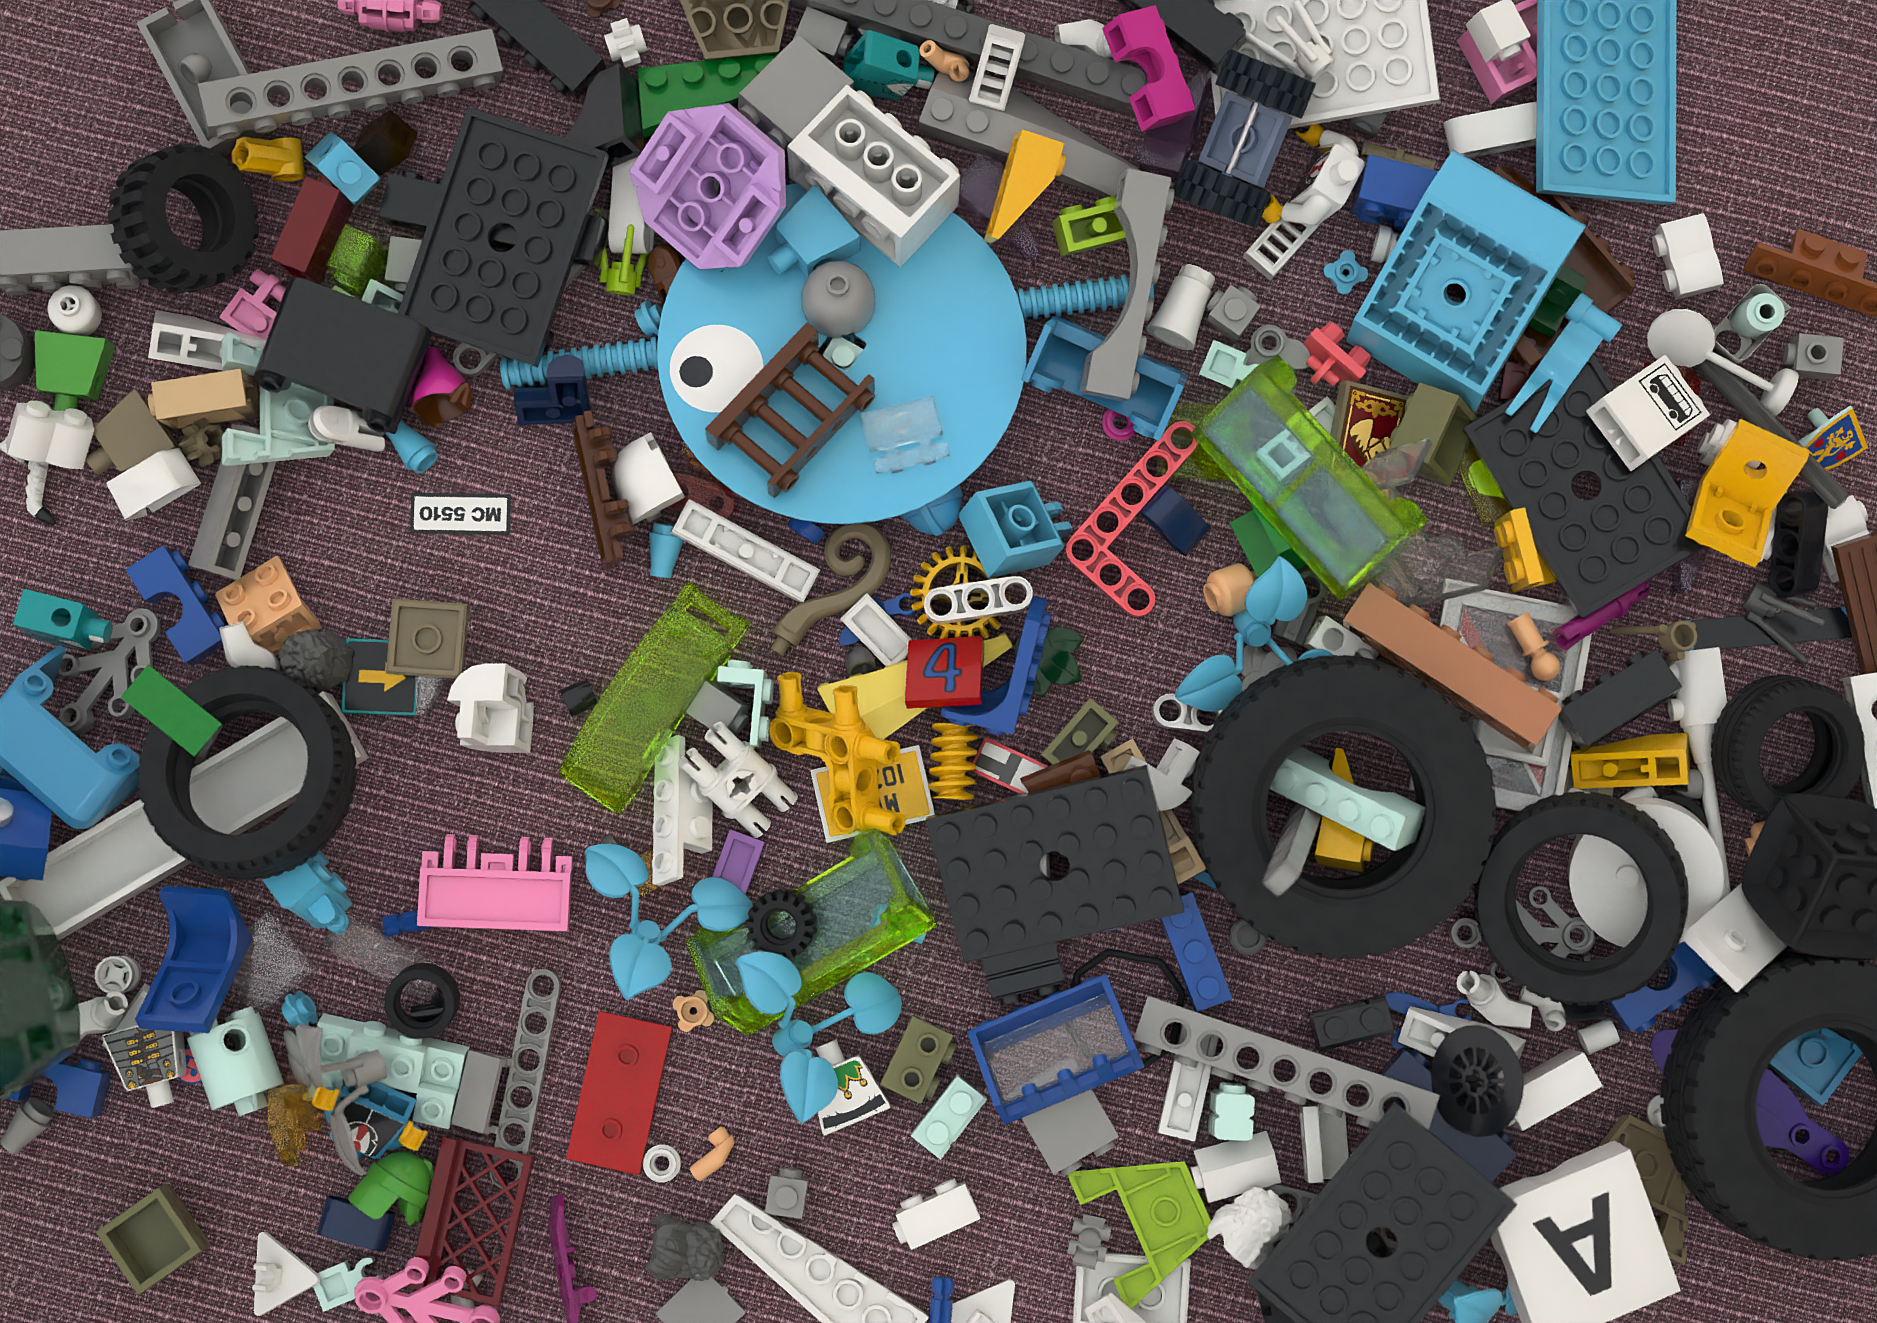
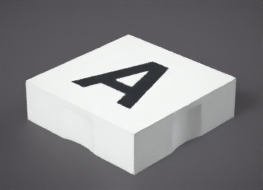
M1609 1142L1568 1159L1547 1173L1525 1177L1500 1188L1517 1202V1206L1490 1238L1505 1266L1509 1290L1521 1323H1606L1681 1291L1631 1150L1618 1142Z

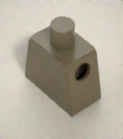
M134 389L94 427L93 434L101 444V447L86 456V461L98 476L113 465L117 467L120 473H123L159 451L180 448L182 451V448L167 426L156 420V416L151 415L148 399L145 394Z

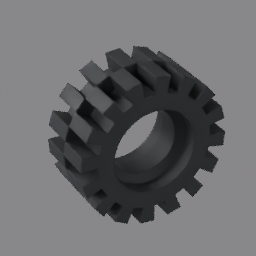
M782 888L775 889L773 892L769 891L754 903L747 914L749 918L745 923V928H749V933L746 935L748 940L752 939L755 943L752 947L756 951L760 949L763 952H772L791 959L805 950L812 942V938L817 931V927H815V923L818 921L817 914L813 915L812 910L814 907L812 903L807 904L804 899L806 897L803 894L798 896L794 894L795 890L792 889L782 891ZM783 910L792 915L795 920L793 935L788 938H778L770 932L768 918L772 912Z

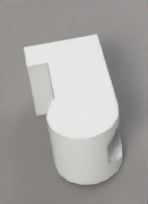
M1318 616L1303 643V646L1309 650L1324 649L1337 656H1360L1375 660L1379 655L1374 648L1363 642V639L1328 616Z

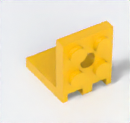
M1739 419L1699 481L1685 536L1701 545L1713 548L1736 561L1755 568L1763 555L1772 512L1807 462L1810 450ZM1760 461L1766 468L1756 470L1749 467L1747 462Z
M1525 507L1511 510L1494 521L1496 542L1499 548H1504L1502 550L1505 561L1504 572L1507 582L1513 584L1511 586L1513 593L1557 582L1535 548Z

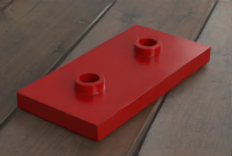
M599 1011L566 1159L636 1175L641 1174L673 1026Z

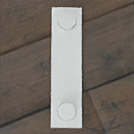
M690 499L684 506L671 531V534L799 603L804 602L820 569Z

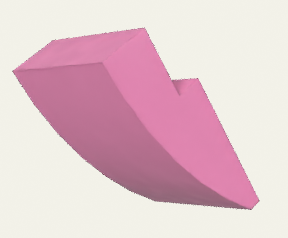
M1525 0L1515 5L1531 36L1520 45L1522 51L1513 58L1502 62L1499 57L1486 63L1469 30L1457 40L1491 104L1537 82V0Z

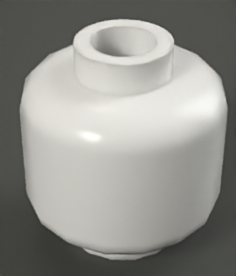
M68 285L61 287L49 299L47 308L49 319L63 334L89 336L96 331L101 323L102 312L100 304L88 290L81 286Z

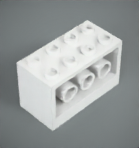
M847 84L787 146L789 178L806 192L816 185L858 234L900 268L959 205L960 174L956 166L946 158H938L931 152L929 145L922 138L916 135L912 137L902 129V125L897 118L890 113L883 114L874 106L873 101L866 93L861 90L856 92Z

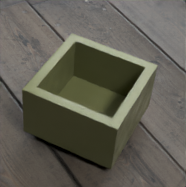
M1419 382L1416 391L1411 393L1406 401L1405 415L1400 426L1395 427L1391 434L1389 451L1411 474L1450 487L1470 443L1462 430L1467 425L1476 421L1478 417L1459 395Z
M170 1184L157 1188L96 1231V1234L137 1295L151 1289L212 1246Z

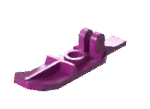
M554 1195L550 1205L548 1229L560 1296L565 1309L567 1323H578L581 1304L594 1301L597 1292L595 1288L587 1285L574 1288L572 1286V1281H576V1270L573 1260L567 1258V1253L574 1252L575 1247H571L565 1221L564 1196Z

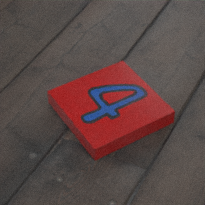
M983 636L909 640L905 704L907 709L982 705Z

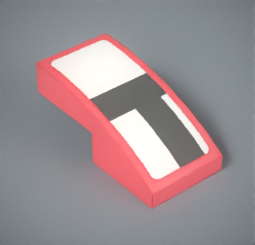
M985 737L973 761V764H976V769L970 772L1018 794H1024L1029 792L1022 784L1020 778L1049 766Z

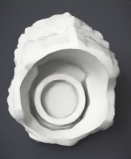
M1252 1187L1234 1199V1203L1225 1204L1216 1211L1208 1226L1207 1236L1209 1239H1212L1216 1235L1222 1234L1224 1238L1223 1247L1229 1254L1243 1264L1244 1267L1255 1270L1274 1248L1273 1243L1282 1239L1289 1231V1223L1293 1222L1291 1210L1288 1207L1289 1204L1279 1198L1272 1190L1265 1191L1263 1188Z

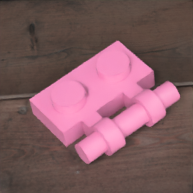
M256 269L250 277V281L259 287L255 294L252 296L240 288L219 318L237 331L267 340L276 312L265 304L272 297L281 302L286 288L281 285L282 281L273 274L268 276L260 269Z

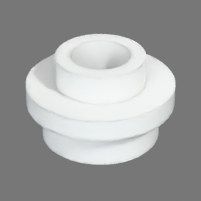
M666 1144L653 1146L647 1151L643 1159V1168L646 1175L655 1182L663 1183L672 1180L678 1174L681 1167V1159L678 1152ZM664 1156L669 1160V1167L666 1170L657 1168L655 1164L657 1157Z

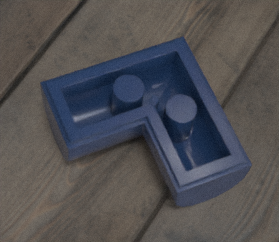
M573 355L558 356L548 364L546 373L548 387L515 388L514 406L518 425L573 423L575 416L583 415L584 411L591 410L592 412L582 361Z

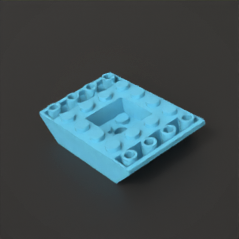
M1453 150L1425 191L1355 316L1346 342L1354 347L1355 345L1361 346L1371 357L1417 384L1421 382L1459 395L1475 414L1586 226ZM1453 283L1461 285L1466 292L1465 300L1462 302L1452 301L1447 295V286Z

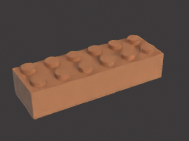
M1368 582L1343 619V627L1363 639V642L1374 648L1381 656L1404 671L1414 673V676L1431 686L1444 697L1479 720L1484 721L1488 726L1532 754L1562 709V707L1556 704L1559 699L1542 687H1539L1536 691L1525 684L1526 677L1514 668L1507 666L1503 670L1492 662L1494 656L1477 645L1473 649L1459 641L1462 636L1451 627L1443 624L1439 628L1429 622L1428 618L1430 615L1420 607L1412 603L1409 607H1406L1396 600L1398 594L1386 585L1379 583L1376 587Z

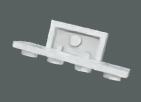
M680 735L665 739L655 745L652 868L653 884L658 886L683 877L684 849L701 854L712 850L713 801L708 796H702L698 788L699 784L678 766L681 756H685V737Z

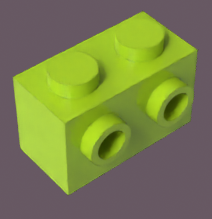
M1116 196L1095 201L1096 207L1083 210L1080 204L1060 210L1061 216L1054 219L1052 225L1061 257L1126 241L1122 225L1114 212Z

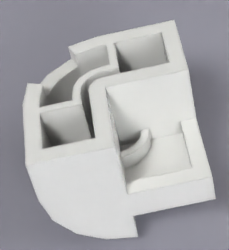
M651 432L632 441L618 453V459L612 465L611 480L618 499L628 501L629 509L627 514L633 525L645 518L648 522H651L661 517L660 510L685 498Z
M506 663L481 664L470 667L458 676L450 688L447 701L460 707V712L455 720L460 746L489 752L530 753L534 702H527L523 684L526 683L527 677L521 671Z

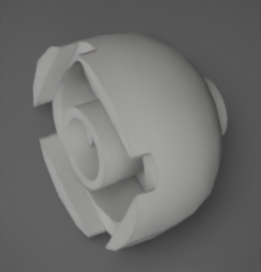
M829 261L816 267L807 277L801 293L802 310L808 324L816 329L819 334L832 338H842V335L861 332L871 321L875 311V289L867 273L857 265L846 261Z

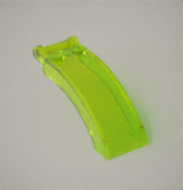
M688 582L682 588L675 601L649 630L615 675L581 728L559 770L560 776L618 816L641 789V785L652 765L679 723L687 714L686 710L704 682L712 681L718 674V666H724L727 663L734 647L744 637L751 625V622L740 616L737 618L699 592L700 588L692 582ZM691 604L730 631L724 637L688 613L686 609Z

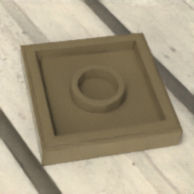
M392 598L386 674L457 679L464 671L469 605Z

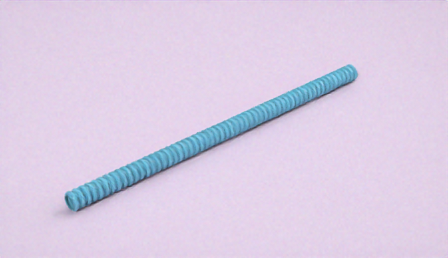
M1125 274L1120 275V279L1109 276V280L1106 281L1100 277L1097 279V282L1086 279V283L1083 284L1078 280L1075 281L1074 285L1064 282L1061 287H1058L1057 283L1052 284V288H1046V285H1041L1038 290H1035L1034 286L1029 287V291H1023V288H1018L1016 294L1024 321H1027V317L1038 320L1040 315H1044V318H1049L1050 314L1060 317L1062 312L1072 315L1073 311L1077 310L1079 314H1083L1085 309L1095 312L1096 308L1100 307L1102 311H1105L1107 306L1118 309L1119 305H1124L1129 289L1130 277L1127 278ZM1151 284L1149 298L1154 300V286ZM852 333L842 335V338L855 344V340H859ZM655 336L651 337V341L640 338L638 343L628 340V344L617 341L615 346H611L610 343H605V347L595 344L593 349H588V346H582V350L578 351L576 347H572L570 352L560 349L559 353L555 354L553 350H549L547 355L542 354L538 368L502 357L500 361L502 383L507 390L512 389V385L523 388L524 384L527 383L530 387L535 386V382L546 385L548 364L554 358L562 355H573L579 358L583 363L587 379H592V375L595 374L599 378L603 377L604 373L614 376L617 371H620L622 375L626 374L627 370L637 373L640 368H643L644 372L649 371V367H655L658 370V340ZM828 337L823 344H827L828 347L832 337Z

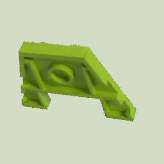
M1185 1161L1073 1171L1067 1175L1080 1205L1114 1190H1117L1148 1260V1264L1113 1279L1122 1302L1130 1309L1134 1308L1208 1239V1226L1211 1223V1219Z

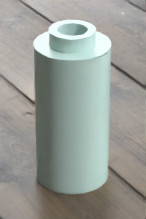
M1769 293L1759 294L1737 305L1731 314L1732 328L1738 335L1745 338L1757 337L1771 331L1783 321L1785 314L1783 303L1778 297Z

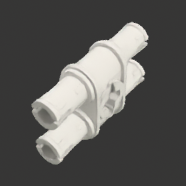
M717 722L713 727L722 738H719L709 729L705 735V740L710 742L726 759L717 768H714L698 753L697 749L691 748L686 753L695 764H692L682 755L678 761V766L699 784L700 794L704 797L708 796L722 810V814L726 818H735L751 833V836L758 838L763 833L754 822H757L767 831L771 820L765 817L750 801L762 792L779 811L785 812L790 807L781 796H784L793 805L798 795L777 776L776 767L773 764H768L754 750V746H750V742H741L723 722ZM737 776L743 779L739 784L733 781Z

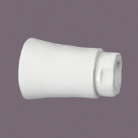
M1191 264L1182 266L1178 276L1174 277L1158 312L1147 326V332L1169 346L1182 350H1193L1205 308L1212 294L1211 288L1215 282V277L1198 266Z

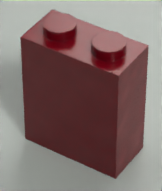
M307 176L305 177L271 256V259L285 273L320 285L354 208L341 190L328 178L319 176L318 180H314Z

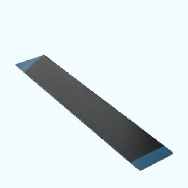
M1845 607L1804 610L1825 621L1824 626L1808 622L1788 612L1775 613L1772 618L1763 617L1790 643L1852 638ZM1747 615L1687 621L1696 624L1697 642L1693 648L1686 651L1719 647V649L1775 645L1779 643L1758 624L1746 618Z

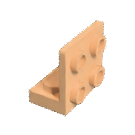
M279 556L273 557L240 577L239 581L232 582L215 594L228 624L244 622L253 643L266 648L275 656L281 651V647L288 636L298 631H313L322 628L317 617L300 598Z

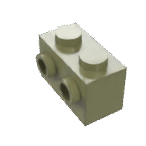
M1089 698L1042 752L1040 757L1051 766L1088 750L1093 753L1097 747L1104 751L1118 735L1113 728L1119 722L1092 698Z
M912 1015L880 1085L919 1104L922 1103L924 1097L932 1099L941 1080L935 1077V1073L940 1063L948 1065L957 1046L951 1042L953 1034Z

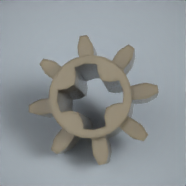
M202 418L181 429L185 436L182 438L179 446L187 457V461L199 460L200 466L204 467L222 458V435L224 432L220 428L219 423L208 425L206 418Z

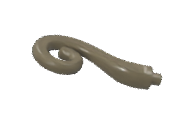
M867 522L842 524L829 535L825 543L824 557L827 565L834 573L841 576H853L861 571L865 565V559L860 554H856L848 560H844L840 556V547L849 539H860L870 547L872 552L870 566L864 576L850 587L806 600L786 612L772 631L777 637L770 648L772 651L783 657L790 645L797 648L807 631L816 621L851 608L866 593L871 596L880 587L889 570L891 550L886 536L877 526Z

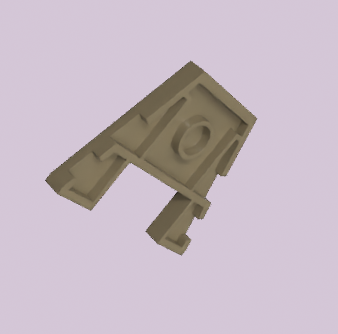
M1621 1115L1598 1147L1616 1141L1631 1150L1651 1209L1661 1213L1658 1228L1669 1259L1675 1264L1685 1265L1687 1251L1683 1250L1684 1231H1688L1689 1218L1685 1216L1686 1194H1690V1191L1681 1179L1683 1173H1678L1670 1156L1673 1152L1667 1148L1662 1130L1631 1115Z

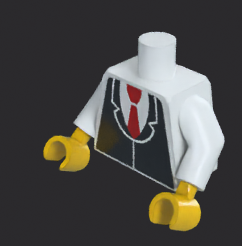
M1319 124L1309 125L1310 129L1306 133L1297 131L1296 134L1309 146L1320 144V147L1317 148L1290 201L1281 206L1274 195L1271 194L1262 214L1263 219L1270 224L1277 222L1282 217L1284 221L1319 225L1342 208L1365 166V162L1358 157L1359 152L1355 142L1351 138L1329 129L1325 131Z

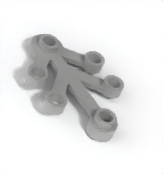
M144 608L136 609L127 616L124 623L113 625L109 641L122 639L113 651L79 658L70 654H64L58 671L64 677L73 679L79 676L80 673L99 670L77 702L66 705L60 712V722L72 733L80 735L91 729L94 723V715L91 708L112 680L114 696L108 703L110 714L120 719H127L133 714L135 708L121 698L130 686L128 658L135 650L137 666L131 671L130 678L132 683L147 665L153 668L151 643L158 638L161 631L159 619L154 612ZM143 621V628L137 632L138 625ZM93 641L91 648H98L102 643ZM72 661V669L66 672L67 663ZM125 701L124 710L118 713L119 704ZM76 711V719L70 722L72 714Z
M1532 887L1527 893V902L1533 908H1541L1558 928L1542 927L1516 900L1521 922L1533 940L1539 945L1543 942L1557 943L1550 953L1566 958L1570 953L1583 954L1593 947L1596 933L1581 917L1570 918L1554 902L1550 891L1546 887ZM1537 890H1541L1545 894V900L1540 905L1536 904L1533 900V894ZM1470 918L1455 920L1449 929L1451 941L1461 948L1475 946L1479 941H1482L1477 927L1478 923ZM1461 926H1467L1470 930V936L1466 940H1461L1458 937L1457 932ZM1575 928L1579 929L1582 933V939L1577 943L1570 939V932ZM1495 961L1492 962L1488 970L1489 975L1499 983L1509 981L1511 978L1507 975L1501 979L1496 977L1494 971L1498 965Z

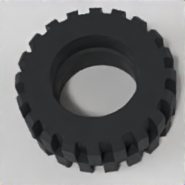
M178 144L138 159L128 166L127 171L119 175L116 180L118 188L111 190L109 204L113 205V209L108 211V223L113 224L114 232L110 234L113 243H118L122 251L119 256L125 264L130 263L134 267L132 270L133 274L140 280L148 278V284L158 290L166 289L169 293L173 294L193 293L232 279L234 274L240 273L247 266L246 259L251 258L256 249V244L252 241L259 237V225L255 224V218L259 217L257 205H253L250 197L254 195L250 185H244L241 180L243 175L236 166L230 168L227 165L229 162L227 158L219 153L211 155L212 151L207 147ZM170 188L178 190L187 196L198 210L202 221L203 235L197 251L184 245L174 235L168 224L165 205Z

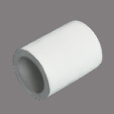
M1610 1018L1577 1031L1580 1043L1587 1055L1620 1042L1618 1032Z

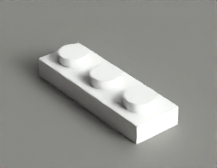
M1183 1024L1181 1025L1177 1044L1182 1043L1187 1036V1030ZM1210 1034L1202 1039L1200 1047L1205 1055L1215 1056L1219 1038L1217 1035ZM1175 1054L1157 1132L1195 1141L1212 1066L1198 1062L1197 1067L1193 1068L1176 1062L1177 1054Z

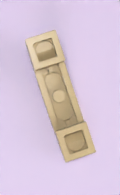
M1133 738L1100 756L1108 774L1124 770L1131 756L1146 762ZM1172 809L1159 812L1179 885L1206 870V867L1191 840L1186 836Z

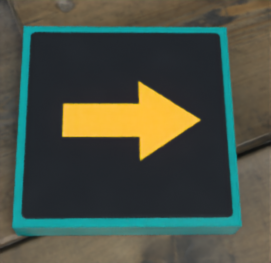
M346 638L347 646L354 652L352 655V670L348 674L347 680L343 682L342 713L418 716L420 676L386 674L389 640Z

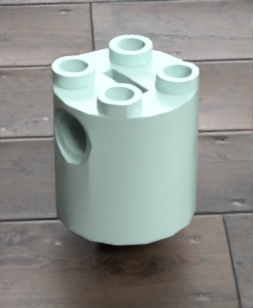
M253 1006L225 1017L226 1023L218 1025L217 1019H215L209 1033L189 1032L191 1037L187 1038L212 1110L234 1103L239 1116L251 1113L268 1106L263 1092L284 1084L259 1012H254ZM224 1035L233 1039L235 1051H230L225 1047Z

